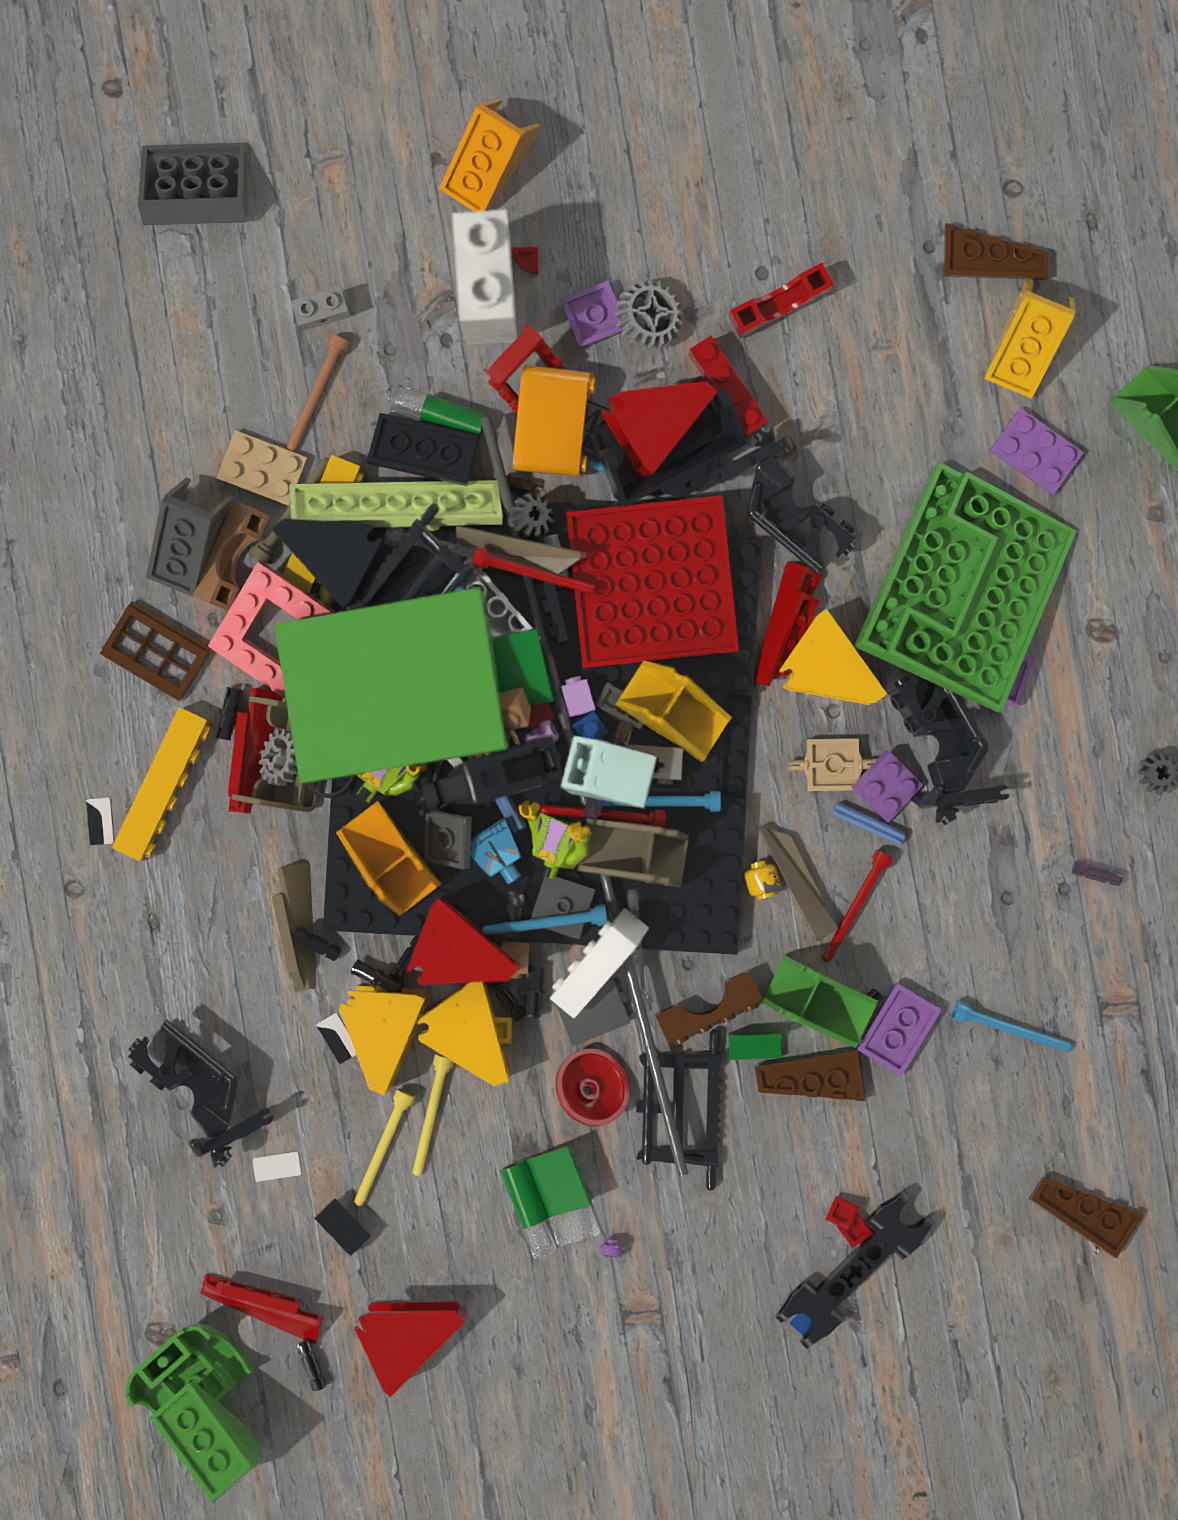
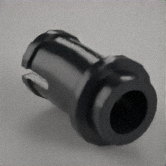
M508 473V476L506 475L510 492L521 495L531 493L533 480L512 477L510 473Z

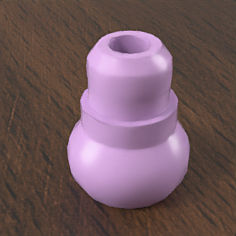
M545 720L537 728L533 729L532 732L527 733L524 740L525 743L551 736L555 743L559 736L554 724L551 721Z

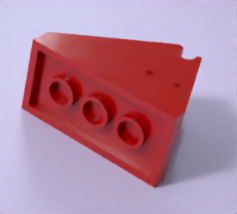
M706 381L620 391L618 395L609 397V402L613 405L609 407L612 414H608L605 410H602L601 414L634 470L644 477L656 471L718 391Z
M441 896L430 909L407 971L410 972L414 967L422 969V975L418 978V984L420 985L508 981L519 969L520 964L488 936H485L479 928Z
M457 1301L370 1303L368 1305L370 1312L365 1313L364 1318L362 1316L358 1318L363 1330L358 1326H355L354 1330L382 1390L391 1398L465 1323L467 1311Z

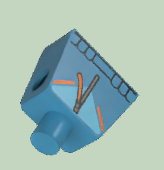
M505 818L471 839L470 856L490 877L500 871L507 884L521 876L513 862L522 856Z

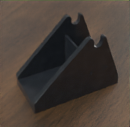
M282 519L271 529L344 609L355 598L358 599L360 597L363 586L369 580L386 547L385 543L381 544V538L372 542L373 538L377 535V531L373 529L371 524Z

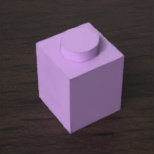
M580 676L565 680L566 685L561 687L570 717L595 711L587 679L581 681Z

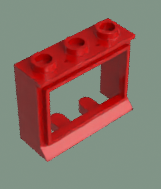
M526 323L524 324V332L515 339L488 370L484 369V372L490 377L487 382L509 404V407L516 414H518L519 396L506 381L533 352L537 354L546 367L568 370L561 364L562 361L551 352L552 349L544 342L545 339Z

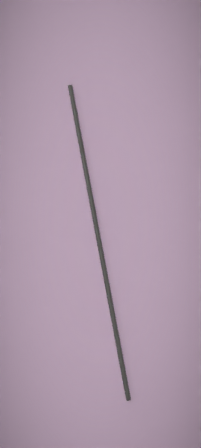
M491 416L481 418V423L510 534L513 537L522 538L521 531H514L515 527L518 526L517 523L509 522L510 518L515 516L510 512V508L514 504ZM521 575L535 629L537 628L538 635L540 636L546 671L551 679L554 702L569 755L574 733L534 580L531 577ZM579 795L582 808L593 809L591 798ZM600 875L613 922L620 914L611 876ZM630 954L623 962L676 1169L678 1176L688 1174V1169L632 955Z

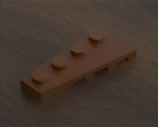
M1045 1177L1041 1178L1029 1197V1200L1113 1258H1118L1143 1217L1141 1213L1126 1209L1120 1205L1110 1203Z

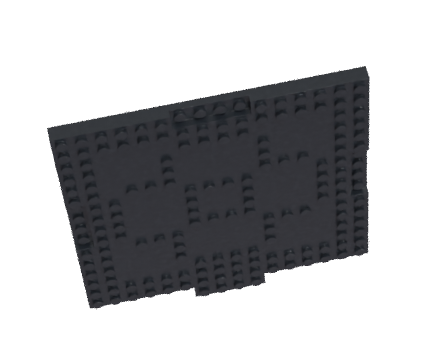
M549 502L546 506L547 509L554 510V513L549 515L554 520L553 524L547 525L549 531L545 534L540 533V536L537 538H533L531 534L526 538L523 537V530H520L522 538L544 543L542 538L558 534L561 547L570 549L566 512L608 508V505ZM505 511L503 525L440 526L439 530L430 531L442 544L446 542L448 547L464 563L469 556L473 558L474 554L459 552L456 526L511 536ZM529 512V517H530V518L534 517V519H535L534 514L532 513V514L530 515V512ZM411 526L373 527L377 531V535L373 538L372 542L381 538V544L385 543L386 547L370 578H374L375 570H380L381 563H386L387 555H392L393 547H398L399 539L406 538L408 535L407 531ZM727 538L739 652L649 661L673 668L677 674L690 679L732 718L703 762L683 750L681 780H673V785L657 784V778H652L647 796H705V793L710 794V791H721L720 812H710V809L696 806H645L644 808L635 806H598L595 803V798H591L593 809L648 814L649 811L654 812V809L665 810L664 829L677 830L689 836L681 887L664 886L611 876L620 913L626 908L648 927V930L635 949L738 955L762 540ZM416 541L367 606L374 607L399 602L435 555ZM443 562L421 591L428 597L441 595L457 573ZM572 565L568 568L570 578H573ZM491 566L487 568L482 567L481 570L492 580L491 582L505 595L509 603L522 615L529 625L535 629L522 576ZM533 578L561 686L566 685L565 680L580 676L581 681L587 679L594 704L607 682L624 691L642 662L583 668L575 590L567 587L556 589L569 642L559 644L557 638L552 639L548 624L553 623L551 613H545L542 601L543 598H547L544 583L542 580ZM549 702L554 721L551 722L556 727L559 736L554 745L556 750L561 752L563 758L561 768L564 775L569 755L555 702ZM594 706L595 714L608 731L602 737L613 745L626 748V745L680 748L645 724L638 731ZM590 712L574 717L569 715L571 726ZM528 725L515 729L520 745L526 744L524 740L525 735L532 732L535 728L530 729ZM573 729L574 736L578 737V735ZM511 740V748L519 746ZM468 756L460 757L464 762L469 760ZM448 760L442 761L441 777L447 776L454 769ZM432 762L425 763L427 768L420 772L417 781L431 777ZM350 776L332 779L331 793L341 790L348 783ZM357 776L355 784L347 793L340 797L331 798L323 931L420 936L432 905L441 896L481 931L486 925L531 919L545 877L541 875L545 860L534 856L532 853L533 841L527 818L522 816L526 824L524 829L516 833L512 832L522 856L513 862L521 875L519 878L507 884L500 871L490 877L471 856L470 866L467 869L425 861L442 884L403 914L398 915L379 899L377 893L368 885L336 832L371 807L375 802L380 801L424 859L426 815L421 816V807L417 808L415 806L412 793L416 792V787L390 797L377 791L369 803L357 795L365 783L364 780ZM563 780L510 795L518 811L519 806L525 801H529L530 805L536 802L540 807L543 804L582 808L579 795L570 794L561 787ZM495 800L490 801L489 806H486L485 803L478 805H458L455 803L449 805L457 814L472 816L471 839L505 818ZM558 816L574 824L580 822L581 827L584 828L585 818ZM619 822V823H627V824H635V825L647 826V824L629 823V822ZM578 864L573 869L559 867L556 877L595 889L588 912H590V909L595 908V905L605 904L608 921L612 923L600 874L577 871ZM591 922L584 923L579 939L546 928L490 935L488 937L491 940L587 946L592 939L596 942L601 935L598 933L603 926H597V924H592Z

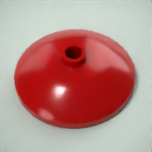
M582 1049L576 1051L562 1062L556 1075L555 1087L560 1105L572 1119L583 1125L603 1126L611 1123L623 1113L627 1106L630 1095L627 1074L622 1065L612 1055L602 1050ZM583 1088L588 1089L589 1095L584 1094Z

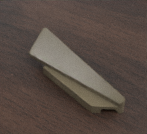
M456 526L460 553L474 554L476 546L486 548L487 552L491 553V556L556 574H562L571 565L587 556V553L504 534Z
M763 826L757 827L814 939L819 941L838 929L836 923L823 907L826 904L792 837Z
M304 862L277 868L282 894L272 896L287 971L290 979L292 978L295 992L316 987L314 951L305 947V943L300 944L293 940L294 932L298 927L309 930V934L313 933L310 864Z

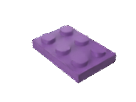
M1022 408L1017 411L990 449L991 453L1051 495L1055 494L1084 453Z
M896 982L856 1049L902 1076L940 1014L941 1009Z

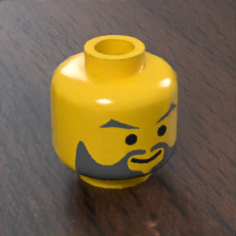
M766 860L751 863L752 869L747 870L744 874L749 894L757 896L758 900L777 895V890L781 888V880L776 865L766 864Z

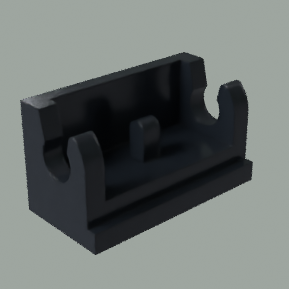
M336 1198L331 1200L314 1217L349 1256L371 1237Z

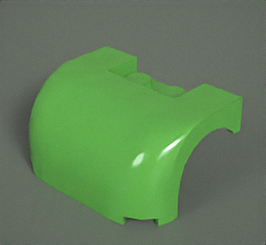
M197 1323L186 1326L175 1333L130 1374L126 1384L125 1398L131 1407L140 1404L154 1414L186 1384L195 1382L216 1401H219L255 1368L223 1332L210 1325Z

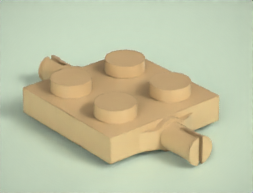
M806 739V755L804 760H789V765H799L789 766V771L804 770L807 777V791L853 790L851 787L858 781L862 770H868L871 765L867 764L874 763L877 759H862L859 753V739Z

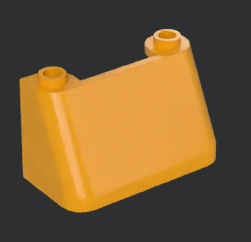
M524 365L521 374L513 455L514 470L583 477V472H587L589 459L587 456H584L582 445L587 399L590 398L591 394H595L596 378H593L592 372Z

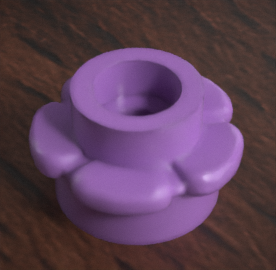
M605 1240V1244L600 1245V1248H602L601 1255L622 1258V1250H625V1247H620L621 1241Z

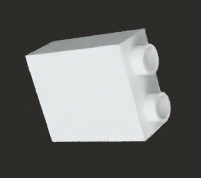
M507 211L453 213L459 317L466 345L514 342L517 338Z

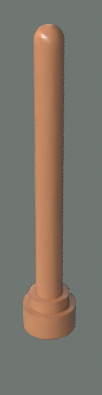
M331 334L327 342L329 344V353L287 444V449L291 452L296 451L338 356H342L343 352H346L350 342L337 335Z

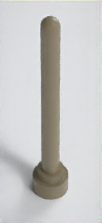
M323 458L305 484H318L328 464V458ZM290 505L286 509L284 514L281 516L279 521L282 519H291ZM271 531L262 544L259 543L258 546L252 548L249 555L257 561H263L267 564L272 558L270 556L272 553L271 549L279 538Z

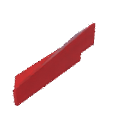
M792 562L785 564L754 674V682L770 686L771 681L777 677H785L792 673L791 669H787L782 673L779 670L812 623L820 600L812 597L823 574L819 572L816 574L810 568Z
M251 688L250 696L276 701H282L283 699L273 690ZM249 702L248 713L237 712L228 786L230 812H251L252 803L231 798L232 794L252 797L254 784L261 777L260 770L263 765L259 764L262 757L260 751L265 750L264 741L269 742V735L273 734L274 727L269 725L266 717L268 705Z
M205 1274L201 1288L202 1295L303 1340H310L312 1344L317 1343L324 1316L299 1309L302 1299Z

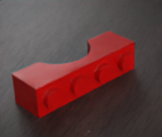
M820 263L802 272L775 291L758 298H752L731 309L728 317L741 339L830 293L834 284L823 263Z
M712 335L690 348L688 356L700 374L714 389L718 391L724 388L730 395L745 439L757 433L763 426L766 427L769 421Z

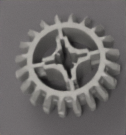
M651 279L646 280L644 283L640 280L634 285H629L626 291L620 294V300L615 306L619 310L615 312L614 317L621 319L617 322L616 327L624 328L621 336L628 334L630 336L629 343L632 344L634 341H637L638 348L646 345L647 350H652L654 346L660 349L664 344H670L672 338L678 336V329L683 325L680 319L684 313L678 311L682 303H675L674 301L677 294L670 295L668 293L670 286L662 289L661 281H657L653 285ZM643 297L641 307L632 309L634 300ZM666 321L664 330L656 332L655 328L658 326V323Z

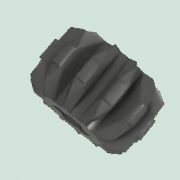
M529 493L525 494L523 499L520 497L516 499V506L510 508V512L515 516L510 518L509 521L517 523L518 526L515 527L514 531L523 530V537L526 538L530 534L533 538H537L540 536V533H547L549 531L547 525H551L554 522L549 517V515L554 513V510L547 509L546 507L549 500L541 502L540 494L532 497ZM529 512H530V515H531L532 513L534 514L535 519H534V517H532V518L529 517Z
M1158 751L1156 756L1153 753L1147 754L1149 762L1146 760L1140 761L1145 770H1137V774L1145 776L1139 783L1141 785L1149 783L1146 791L1152 792L1155 789L1157 795H1162L1164 790L1167 793H1171L1173 791L1172 785L1178 786V780L1175 778V776H1178V771L1175 769L1178 767V761L1172 762L1174 755L1169 753L1165 757L1164 751ZM1156 768H1163L1161 772L1164 774V777H1158Z

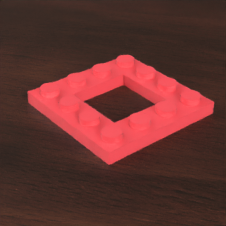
M259 561L208 647L286 699L280 662L245 638L268 599L298 620L338 612L263 561Z

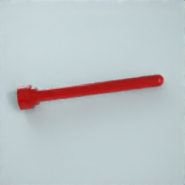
M476 546L472 559V564L475 568L482 569V567L487 568L491 566L588 594H592L596 590L595 585L592 583L491 556V553L487 552L486 548Z
M543 804L540 807V812L546 815L639 823L659 828L665 827V810L654 809V812L649 811L648 814L548 804Z
M876 849L872 856L874 859L871 863L873 867L822 956L823 961L826 963L832 961L882 870L885 871L887 867L890 868L894 861V858Z

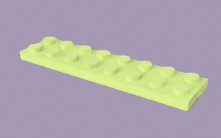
M497 480L469 481L468 487L445 481L290 484L291 519L371 524L373 527H409L416 519L421 520V516L428 507L435 503L439 506V512L426 526L502 525V509Z

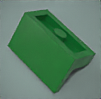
M780 1031L728 1033L729 1060L782 1058V1033Z

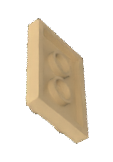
M235 430L217 479L289 506L290 484H299L308 458Z

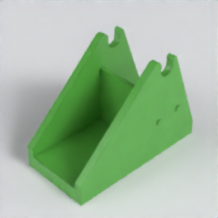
M1147 365L1110 403L1178 472V370Z
M784 955L762 1002L778 1013L802 1025L856 1048L878 1000Z
M195 1382L186 1384L149 1417L211 1502L218 1500L256 1465L262 1445L253 1439L252 1430Z

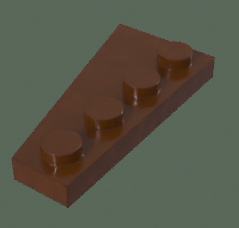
M945 224L943 277L1046 280L1048 278L1049 252L1019 243L1014 244L1003 241V239L978 234V232L957 228L952 224Z
M856 1049L754 1066L759 1093L865 1101Z

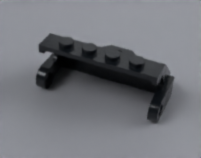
M700 375L686 383L703 382L705 379ZM724 388L718 390L713 397L714 400L711 399L656 471L644 477L634 470L607 423L587 432L595 455L605 471L614 498L623 507L662 488L665 494L677 498L687 496L704 487L711 471L709 463L747 444L733 401Z

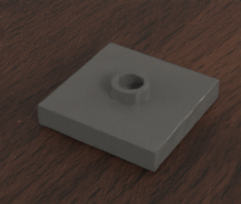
M442 810L426 814L424 861L460 869L469 868L472 816Z
M544 877L531 919L588 912L595 889L559 877L555 879ZM584 923L546 929L579 939Z

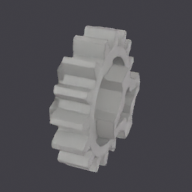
M277 729L275 734L271 733L269 735V742L264 741L265 750L260 751L262 757L259 764L263 765L260 773L265 774L263 780L269 781V784L286 786L287 781H293V774L298 775L292 732L285 729Z

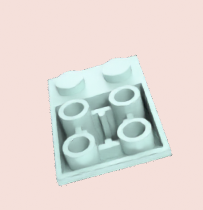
M574 736L561 787L570 794L644 808L657 757L602 741Z

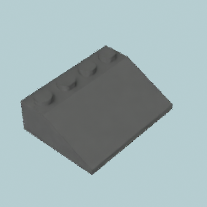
M245 142L142 145L138 208L143 225L246 222L247 170Z

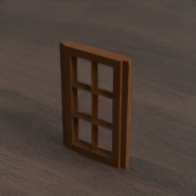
M131 601L100 654L180 702L208 657L211 648Z

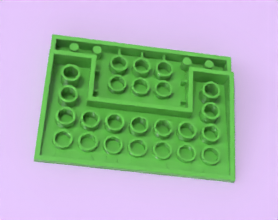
M939 462L930 471L854 647L998 713L1002 712L1077 531L966 471L961 474Z
M480 588L274 624L301 784L507 749L490 620L487 618L484 592Z

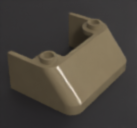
M250 696V702L268 705L266 717L270 726L279 728V730L291 731L287 702ZM293 774V781H287L286 786L269 784V781L261 778L254 784L252 797L232 794L231 798L257 805L303 812L313 811L319 800V796L312 793L305 784L300 783L299 775ZM322 781L309 783L313 789L320 792Z

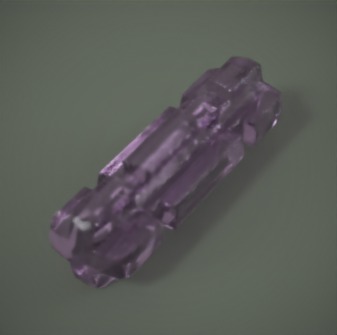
M1075 861L1072 866L1073 875L1080 877L1084 875L1085 878L1103 883L1109 882V884L1114 886L1122 884L1123 874L1120 872H1110L1109 869L1089 864L1086 866V863Z

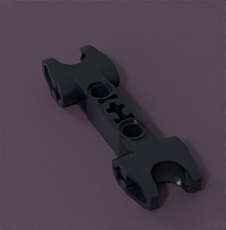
M904 1190L881 1203L868 1216L865 1222L873 1230L872 1235L862 1241L817 1287L809 1279L803 1280L790 1292L788 1298L775 1315L780 1323L787 1321L795 1314H805L811 1319L810 1327L800 1340L806 1349L828 1336L842 1322L844 1315L836 1307L893 1251L902 1260L907 1258L920 1246L924 1237L935 1222L928 1215L913 1225H905L900 1221L899 1213L910 1198ZM872 1245H877L880 1247L878 1255L868 1256V1248ZM850 1266H858L860 1271L858 1273L852 1272ZM842 1273L845 1274L846 1278H849V1283H847L845 1278L841 1275ZM834 1282H841L843 1284L842 1290L838 1293L830 1291V1286Z

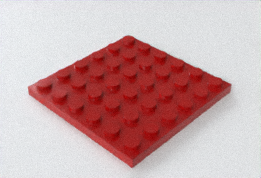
M722 496L566 512L570 549L587 553L584 559H580L572 565L573 578L592 583L596 587L595 592L592 594L575 590L583 668L739 652Z

